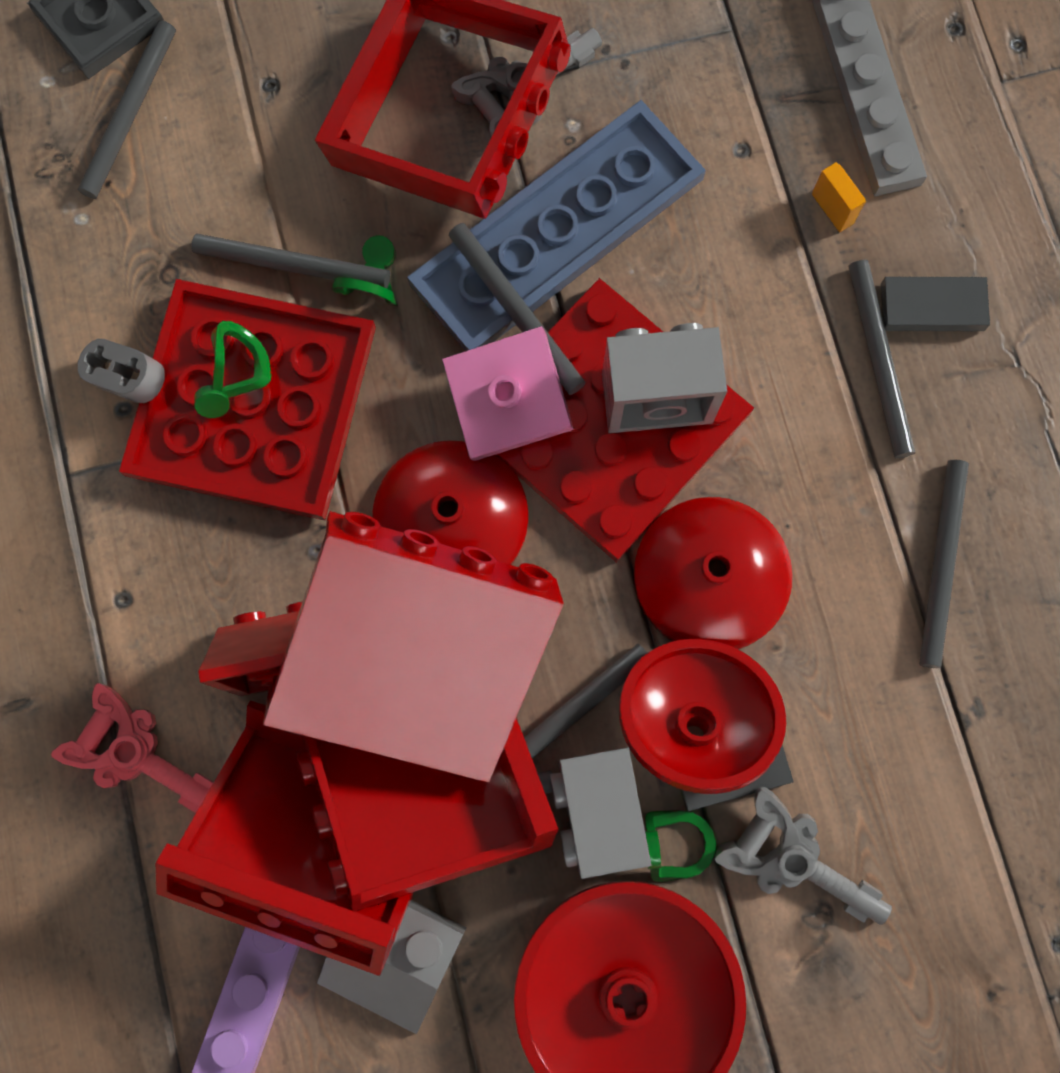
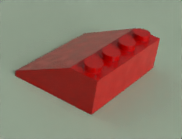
M302 602L286 606L287 614L266 618V613L262 611L244 613L233 617L234 625L218 628L198 670L200 683L240 697L269 691L273 676L278 675Z

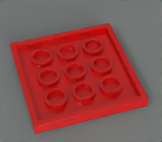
M599 278L548 332L586 382L579 391L572 395H569L561 385L574 430L496 455L521 480L617 563L751 415L754 407L727 385V393L713 424L608 433L602 381L607 337H615L618 332L630 328H643L648 330V334L664 331Z
M176 279L153 355V359L161 363L165 370V380L156 397L149 402L139 403L119 472L129 478L326 521L376 330L374 321ZM222 321H232L249 330L267 351L270 361L271 381L260 389L230 397L229 410L223 416L217 418L203 417L195 409L194 395L201 387L213 385L214 350L211 341L212 330ZM224 335L225 365L223 387L252 378L254 376L255 364L250 350L241 341L232 336Z

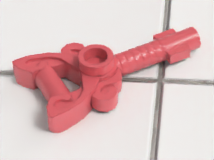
M97 683L92 693V704L96 711L78 739L59 745L52 751L51 757L65 765L81 769H95L94 781L96 785L102 788L116 787L120 780L130 781L136 779L143 772L180 795L178 803L196 813L214 782L200 773H195L191 777L163 758L155 755L158 740L157 736L151 733L156 725L155 715L149 710H135L132 712L128 703L117 691L109 686ZM116 721L119 724L116 739L113 740L109 749L103 754L96 753L95 751Z

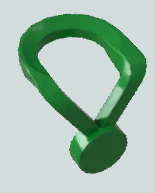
M375 235L364 243L362 255L366 261L365 266L386 269L393 264L396 258V250L393 243L387 237ZM345 277L334 279L332 290L335 293L349 295L356 289L380 296L385 299L387 304L398 306L390 282L388 288L359 279Z
M222 321L212 330L211 341L214 350L213 385L201 387L194 395L195 409L203 417L217 418L223 416L229 410L230 397L260 389L271 381L270 361L267 351L249 330L232 321ZM224 335H229L241 341L250 350L255 361L254 376L223 387L225 365L223 337Z
M680 810L651 811L646 814L645 834L652 865L648 869H650L653 881L667 882L690 878L701 874L710 866L715 854L716 840L712 828L704 818L693 812ZM677 822H689L695 825L703 834L705 841L704 853L701 859L694 865L687 867L661 866L659 837L655 828Z

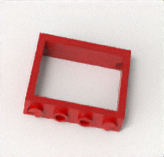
M386 0L314 141L333 167L486 219L493 203H498L504 195L507 175L515 159H520L526 150L529 138L528 132L536 116L542 115L547 107L550 87L557 73L564 71L568 64L571 46L568 44L562 19L559 16L504 0ZM426 19L533 51L470 182L361 146Z

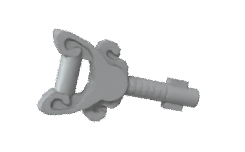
M594 28L589 29L582 35L577 30L567 37L568 44L571 46V52L565 69L573 65V63L581 67L595 57L594 50L602 45V40ZM497 56L490 60L488 71L464 76L451 85L456 101L466 105L475 104L490 123V139L504 113V109L490 92L495 90L510 100L527 63L513 61L509 64L505 57ZM537 115L533 124L540 121L542 119V115Z
M766 787L757 788L754 793L755 816L738 842L732 840L717 847L714 854L716 863L728 870L757 876V882L761 890L768 894L777 893L783 884L786 887L792 888L798 886L803 880L808 879L846 903L844 910L863 923L867 918H870L879 925L884 924L890 916L892 906L881 900L883 894L880 890L864 880H861L859 885H856L848 878L817 860L820 848L818 841L814 838L818 833L815 819L809 814H798L792 819L786 806L771 790ZM776 826L781 829L782 833L778 847L771 850L765 856L757 855V852L773 828Z

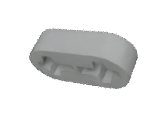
M107 339L91 341L83 349L78 360L77 371L83 380L106 392L136 403L151 401L158 395L165 380V370L161 363L139 350ZM106 362L111 363L108 370L103 368ZM133 372L139 373L136 380L130 379Z

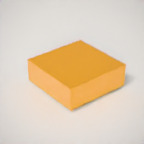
M837 162L822 170L812 192L813 197L839 233L855 223L866 203L864 196Z

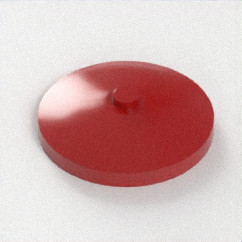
M614 881L599 884L572 895L553 909L539 924L523 952L517 972L514 994L515 1021L522 1048L535 1073H728L743 1038L746 1022V992L742 971L731 944L718 925L700 907L684 896L659 885L638 881Z

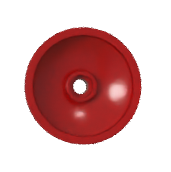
M447 440L418 447L407 453L391 467L377 490L372 518L376 519L380 526L404 533L408 529L426 532L435 537L440 544L462 550L467 546L483 549L492 554L497 561L512 565L518 557L527 535L528 505L524 489L517 475L496 454L473 461L470 459L466 442ZM445 501H453L458 505L457 512L451 517H444L438 513L439 506Z
M702 497L677 504L664 512L649 527L636 554L634 585L644 614L651 624L670 641L706 639L721 642L739 650L755 643L766 635L781 618L791 594L792 564L788 549L781 535L761 513L746 504L732 499ZM712 560L722 561L727 567L726 575L723 577L712 575L708 568L709 562Z
M683 639L663 644L648 652L634 665L622 688L619 702V720L624 739L630 751L652 775L681 790L701 794H719L743 788L757 780L770 768L782 747L786 732V712L778 687L758 662L730 645L706 639ZM697 726L703 730L704 735H693L687 727Z

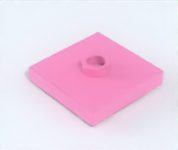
M542 326L442 359L471 460H480L574 430L547 335Z

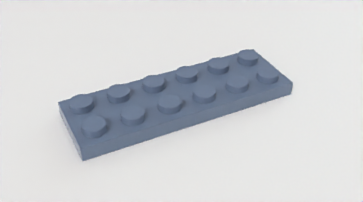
M640 100L497 208L486 219L472 227L470 231L533 312L704 180L706 170L647 105ZM451 243L407 277L410 287L465 351L495 342L516 325L454 243Z

